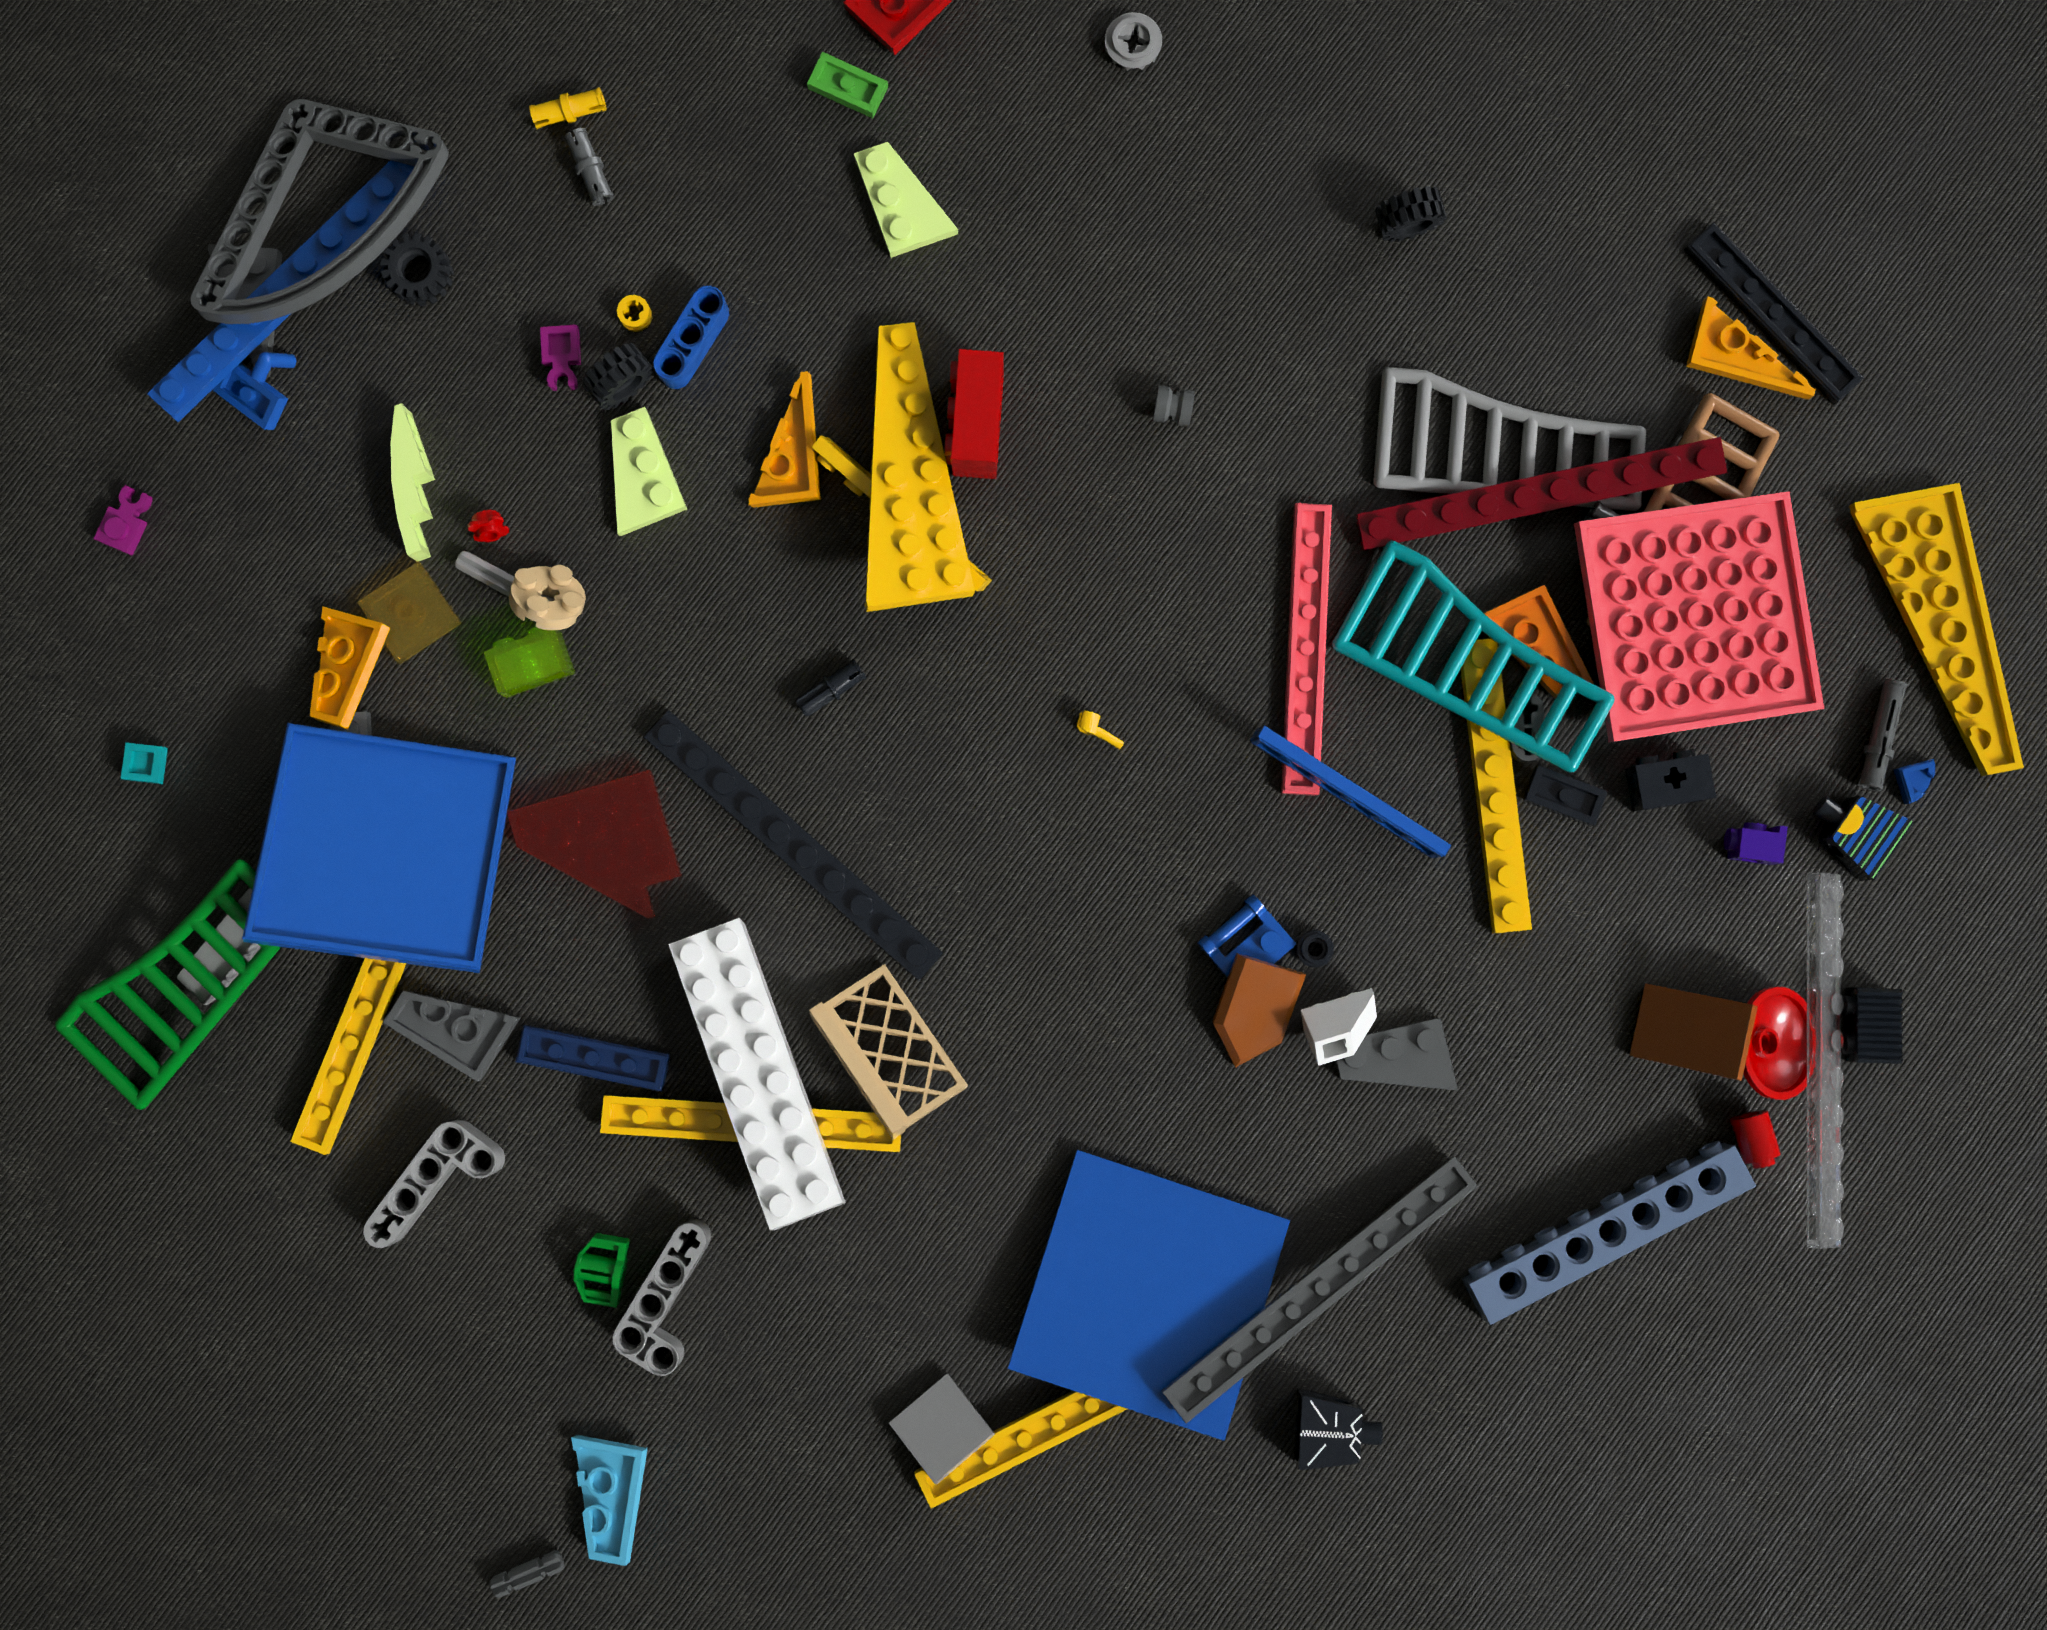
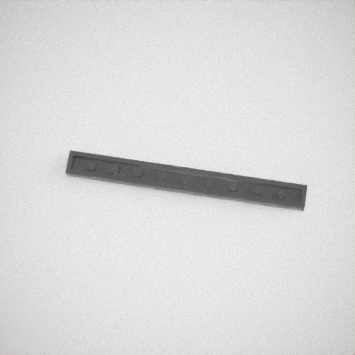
M1451 1156L1162 1389L1161 1392L1182 1420L1188 1423L1476 1189L1478 1185L1457 1158Z

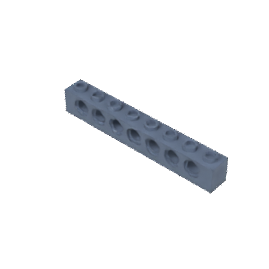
M1719 1141L1706 1144L1698 1150L1700 1155L1690 1160L1681 1158L1666 1166L1667 1172L1656 1178L1654 1175L1643 1177L1633 1183L1635 1189L1623 1195L1621 1192L1608 1195L1600 1201L1602 1206L1590 1212L1588 1209H1584L1567 1218L1569 1223L1558 1229L1554 1226L1545 1228L1534 1235L1535 1241L1525 1246H1522L1520 1243L1505 1249L1501 1253L1503 1257L1491 1264L1489 1261H1483L1468 1270L1470 1275L1462 1278V1281L1481 1318L1492 1325L1756 1187L1735 1145L1720 1143ZM1708 1168L1711 1173V1181L1702 1188L1698 1181L1699 1174ZM1675 1185L1679 1193L1678 1199L1669 1205L1665 1198L1666 1191ZM1643 1203L1646 1208V1214L1642 1220L1635 1222L1632 1211L1637 1204ZM1611 1220L1613 1232L1608 1238L1602 1239L1599 1234V1228L1604 1221ZM1574 1237H1578L1580 1240V1250L1575 1255L1568 1256L1566 1252L1567 1242ZM1545 1254L1548 1260L1546 1269L1540 1273H1535L1533 1270L1534 1259L1539 1255ZM1507 1272H1513L1515 1276L1514 1285L1508 1290H1501L1499 1285L1501 1276Z

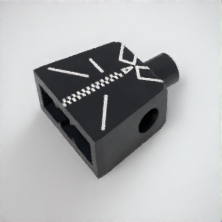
M1297 1389L1294 1462L1299 1470L1357 1464L1360 1462L1361 1444H1382V1423L1362 1421V1408L1357 1402Z

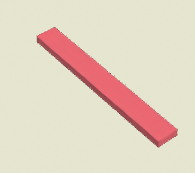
M1295 503L1284 738L1321 761L1332 505ZM1282 763L1281 794L1319 795L1320 787Z

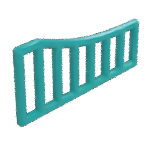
M1389 541L1385 545L1332 642V647L1335 651L1567 772H1575L1578 769L1615 701L1612 693L1573 674L1514 638L1476 607L1428 557L1396 541ZM1397 558L1415 569L1371 649L1367 651L1350 642V639L1394 559ZM1426 577H1428L1443 594L1403 667L1400 668L1382 657ZM1455 605L1470 622L1436 684L1432 685L1415 676L1451 608ZM1483 631L1497 642L1499 646L1467 703L1448 693L1478 636ZM1513 654L1529 664L1530 668L1500 720L1482 711L1481 708L1509 657ZM1545 674L1563 686L1535 737H1532L1514 726L1542 675ZM1577 692L1596 702V705L1567 755L1551 747L1548 743Z

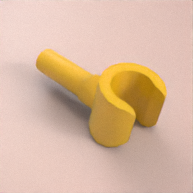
M1086 710L1080 713L1077 722V728L1080 732L1102 738L1119 750L1124 744L1122 740L1105 729L1098 727L1101 717L1099 714Z

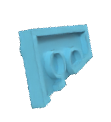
M575 1435L571 1439L573 1451L577 1453L579 1471L576 1473L578 1486L582 1487L585 1508L582 1515L589 1559L626 1566L630 1563L648 1448Z

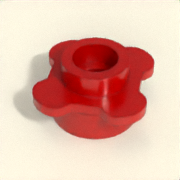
M495 510L477 512L472 516V522L467 525L468 531L474 533L473 538L478 542H494L509 533V527L503 525V517Z

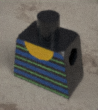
M1825 796L1817 803L1812 812L1827 823V826L1818 838L1819 843L1859 881L1876 879L1914 824L1910 819L1861 796L1846 798L1841 806L1828 796Z

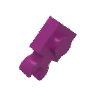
M578 326L540 327L542 363L545 367L553 366L547 376L549 387L552 391H557V380L562 376L568 377L570 389L576 390L578 380L571 370V365H581L580 330Z
M125 485L119 493V501L121 503L119 509L108 506L94 540L133 556L148 524L139 519V516L150 508L152 497L142 493L139 501L132 503V496L135 490Z

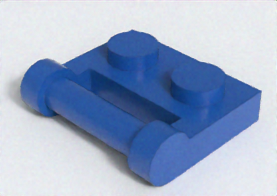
M1253 894L1244 901L1246 905L1211 936L1207 937L1205 935L1197 942L1200 948L1227 978L1236 953L1275 964L1296 945V942ZM1256 916L1262 924L1224 957L1218 948Z

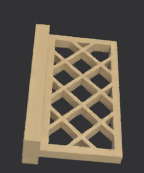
M885 964L823 1004L821 1002L809 1010L811 1019L892 1139L904 1133L906 1128L968 1087ZM881 977L885 979L891 988L888 1002L867 998L869 985ZM864 989L862 997L855 996V994ZM894 994L901 1004L893 1003ZM846 1000L861 1003L857 1022L842 1020L834 1008ZM865 1004L887 1008L883 1027L862 1023ZM891 1009L905 1011L911 1017L909 1032L887 1028ZM915 1024L922 1034L913 1033ZM847 1027L856 1028L854 1037ZM860 1029L882 1033L878 1053L860 1048L858 1045ZM886 1034L908 1038L904 1058L882 1054ZM912 1039L929 1043L932 1048L930 1063L908 1059ZM935 1055H937L943 1065L934 1063ZM867 1057L876 1059L875 1068ZM881 1060L902 1063L899 1083L883 1081L878 1074ZM907 1065L928 1068L925 1088L903 1084ZM933 1070L948 1072L956 1083L945 1092L929 1089ZM888 1088L897 1089L896 1098H894ZM902 1090L923 1094L921 1108L908 1117L899 1105ZM928 1095L936 1097L926 1104Z

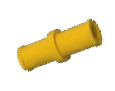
M600 87L571 96L567 92L560 94V99L529 106L533 123H535L537 129L566 120L568 123H573L577 121V117L607 111Z

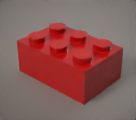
M959 349L958 361H951V393H956V397L948 398V429H953V434L946 433L945 456L947 465H952L953 476L997 478L1004 380V352Z

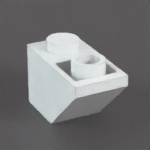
M1372 988L1301 1009L1304 1034L1318 1066L1355 1054L1377 1018Z

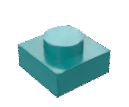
M125 742L121 779L163 784L168 748Z

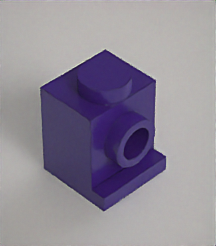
M1744 823L1743 828H1728L1724 837V848L1728 850L1727 859L1765 865L1784 863L1788 827L1775 826L1767 828L1765 824Z

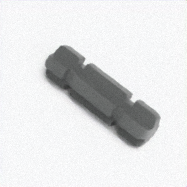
M554 1550L545 1554L542 1559L539 1557L512 1568L508 1573L505 1571L493 1576L490 1580V1588L496 1598L510 1594V1591L513 1589L517 1591L543 1580L546 1574L550 1577L561 1572L565 1567L562 1555L558 1550Z

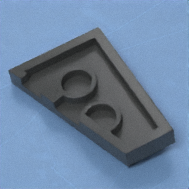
M403 991L383 1023L478 1082L486 1074L521 1017L415 992Z
M1433 1018L1366 1034L1354 1055L1335 1061L1338 1077L1343 1080L1458 1090L1441 1018Z

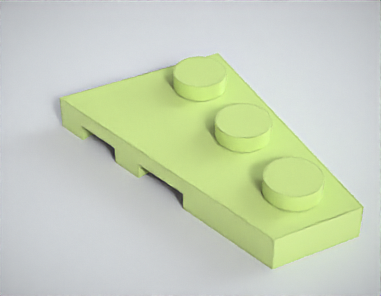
M888 142L854 153L856 164L891 258L958 234L957 227Z

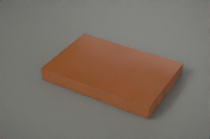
M1645 983L1629 1056L1742 1081L1758 1006Z

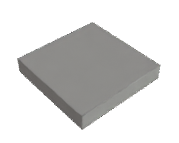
M949 1374L944 1375L889 1422L890 1426L936 1485L995 1435Z

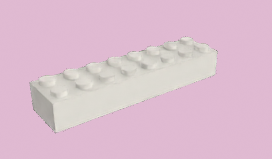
M740 918L668 944L769 1230L780 1229L846 1203L745 923Z

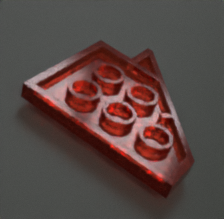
M651 770L507 812L517 848L646 918L655 917L647 887L682 877Z

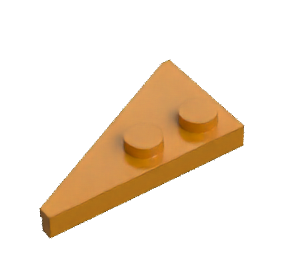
M1707 297L1703 300L1686 367L1807 400L1814 396L1816 389L1809 385L1808 380L1798 371L1793 373L1777 359L1779 355L1758 336L1750 334L1743 323L1738 319L1733 321L1716 306L1718 302L1714 298Z
M808 371L800 372L799 379L793 385L790 393L792 399L784 419L780 418L770 444V453L764 459L760 469L762 475L754 494H750L748 499L749 505L753 508L821 500L818 460L816 459L817 452L812 448L816 442L812 379Z

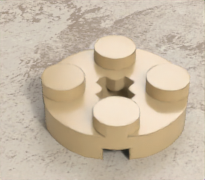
M566 566L522 568L515 573L509 594V604L518 618L524 621L525 617L535 621V627L543 630H562L571 627L576 623L577 617L582 614L586 600L585 591L577 579L572 577V571ZM541 595L551 596L554 598V600L548 601L546 597H543Z

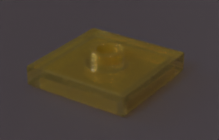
M419 561L357 602L368 619L383 623L390 628L384 643L395 660L400 664L461 624V621Z

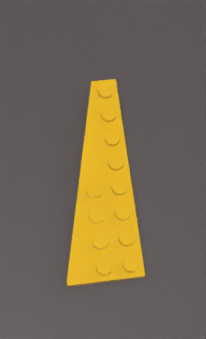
M915 322L879 326L877 333L875 410L867 545L866 612L971 597L975 593Z
M1960 483L1854 502L1849 505L1850 513L1980 775L1986 776L2024 768Z

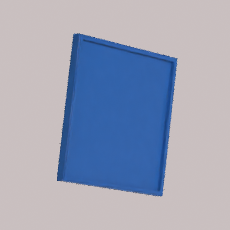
M287 723L243 932V942L480 973L516 757Z
M1076 1150L1007 1368L1225 1441L1243 1378L1188 1423L1182 1420L1161 1390L1265 1307L1290 1220Z

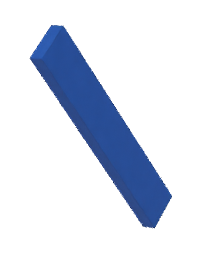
M1263 726L1256 729L1250 741L1252 744L1430 858L1446 856L1451 844L1268 727Z

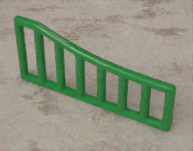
M236 860L211 891L163 940L136 961L78 994L55 1022L56 1030L138 1110L147 1108L281 948L258 944L261 948L248 961L206 920L212 911L219 906L244 930L248 912L229 894L240 879L253 889L256 871L244 860ZM194 930L238 973L228 987L218 980L182 944ZM170 953L216 999L215 1003L204 1013L155 964ZM143 974L195 1026L184 1040L127 984L129 981ZM113 992L173 1053L161 1065L96 1000ZM84 1011L152 1077L141 1091L74 1025Z

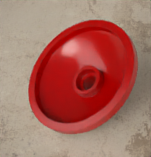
M1785 987L1764 988L1754 994L1747 1002V1004L1758 1006L1743 1075L1749 1085L1761 1096L1775 1100H1786L1800 1094L1810 1083L1815 1073L1820 1045L1818 1027L1812 1010L1798 993Z

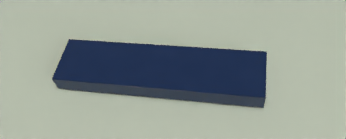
M523 1025L515 1062L663 1091L671 1054Z

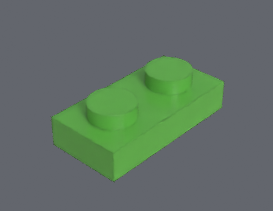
M822 52L807 82L809 90L873 119L888 89V81Z

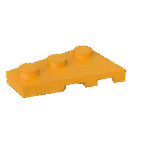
M322 606L321 619L325 621L323 637H319L317 651L321 652L319 671L314 674L310 717L317 721L348 730L390 628L377 621Z

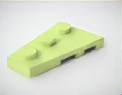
M646 407L611 420L617 534L623 536L687 510Z

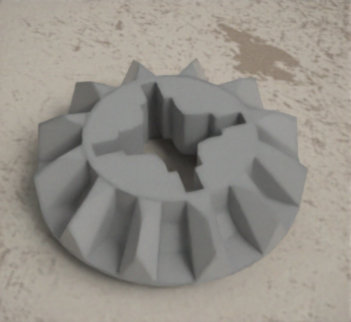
M1130 12L1118 16L1111 22L1105 34L1106 52H1108L1114 64L1123 66L1127 71L1131 68L1143 70L1146 65L1155 62L1162 47L1160 28L1153 19L1142 13ZM1134 30H1137L1138 42L1143 44V46L1137 45L1133 53H1129L1128 43L1123 41L1130 40Z

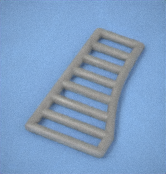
M1387 367L1382 372L1373 483L1377 488L1453 494L1496 485L1502 417L1523 423L1519 479L1534 476L1538 427L1559 430L1556 472L1571 469L1574 433L1595 436L1593 464L1608 461L1610 438L1630 439V456L1645 453L1646 429L1643 426L1598 422L1529 410L1495 400L1427 370ZM1396 382L1417 384L1410 476L1389 474ZM1432 389L1453 398L1446 479L1425 478ZM1467 404L1488 412L1482 483L1461 481ZM1642 491L1627 494V496H1617L1598 501L1612 510L1637 511L1641 507ZM1596 501L1574 506L1595 508L1593 505Z

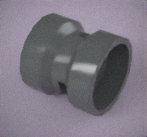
M1159 385L1153 421L1164 423L1168 420V417H1171V421H1175L1177 425L1189 427L1195 391L1183 389L1180 392L1176 391V394H1172L1173 391L1170 386Z

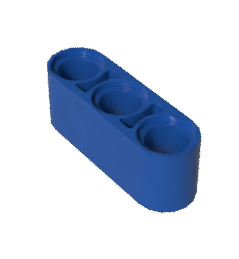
M703 286L693 294L654 358V369L666 387L680 389L690 382L729 317V308L722 292L718 288ZM710 301L719 303L718 309L713 313L702 311L703 306ZM688 333H700V338L697 342L693 344L683 342L684 337ZM672 362L681 363V368L676 374L667 375L664 373L668 364Z

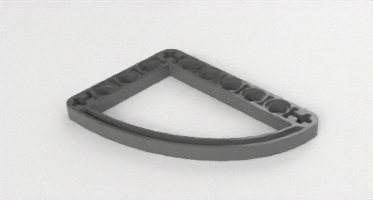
M306 99L293 100L287 104L192 292L191 304L194 309L208 321L224 324H251L292 314L318 302L342 287L376 259L417 212L434 186L448 159V148L442 138L430 130ZM332 121H342L341 126L336 131H325L327 125ZM367 128L374 129L373 134L368 139H357L358 134L362 130ZM395 137H406L405 142L400 147H389L390 142ZM313 141L415 166L400 191L378 219L346 251L325 267L285 289L260 297L235 300ZM289 142L295 143L292 151L287 154H279V150L284 144ZM274 172L280 173V177L276 182L269 185L264 184L265 178L269 174ZM265 203L262 212L256 215H249L253 205ZM243 233L250 234L245 244L234 246V240L237 236ZM234 264V270L231 274L225 277L218 276L223 266Z

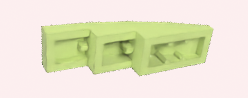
M401 403L394 406L391 434V482L397 520L406 553L409 557L419 562L431 557L419 523L433 519L422 484L431 482L435 478L413 415Z

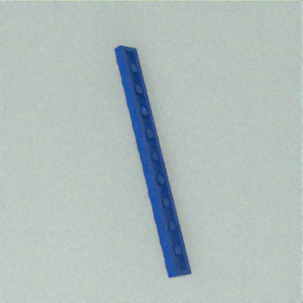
M390 160L246 299L264 296L302 281L346 251L384 212L400 191L415 166ZM291 314L251 324L220 323L163 377L147 395L175 421L179 422Z

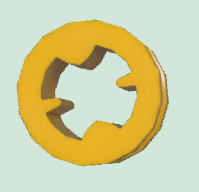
M628 295L619 302L617 316L626 329L639 332L650 325L652 311L646 300L641 296ZM636 306L638 310L644 309V311L639 313L640 319L637 321H633L630 316L628 319L625 317L630 314V307Z

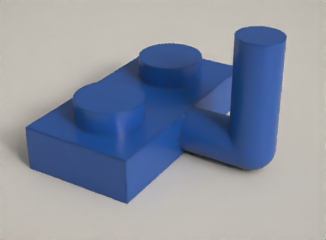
M263 352L259 355L252 371L240 363L213 391L262 429L274 430L288 398L265 380L271 367L292 369L296 365V358L293 354Z

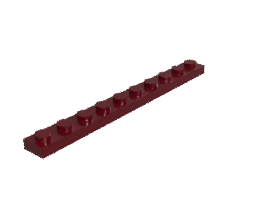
M1721 437L1355 515L1362 550L1385 546L1389 541L1399 543L1727 473Z

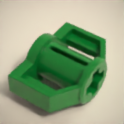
M596 1233L584 1248L579 1250L574 1265L573 1280L583 1302L617 1308L620 1303L622 1285L627 1269V1253L630 1239ZM591 1246L618 1251L617 1258L586 1253V1251ZM584 1280L609 1284L612 1291L587 1288Z

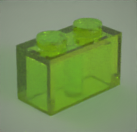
M535 627L527 631L528 636L515 641L513 637L504 638L494 642L492 649L484 651L497 693L508 698L575 674L560 631L543 630Z

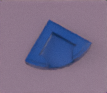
M1934 759L1893 769L1904 805L1919 800L1925 794L1935 775Z

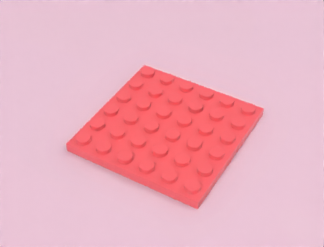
M1790 491L1579 521L1574 524L1600 688L1612 693L1615 698L1614 704L1605 718L1608 742L1824 709Z

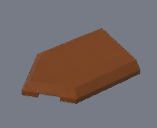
M1236 953L1212 1021L1234 1067L1282 1043L1306 976L1305 973Z

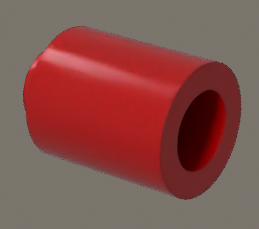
M1757 1110L1732 1117L1730 1121L1744 1164H1752L1753 1169L1774 1165V1158L1780 1156L1781 1152L1768 1110Z

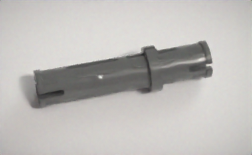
M1885 679L1882 682V691L1869 745L1864 746L1862 753L1866 757L1858 786L1871 791L1883 790L1888 762L1894 758L1895 751L1892 750V745L1905 691L1908 686L1907 683L1902 681Z

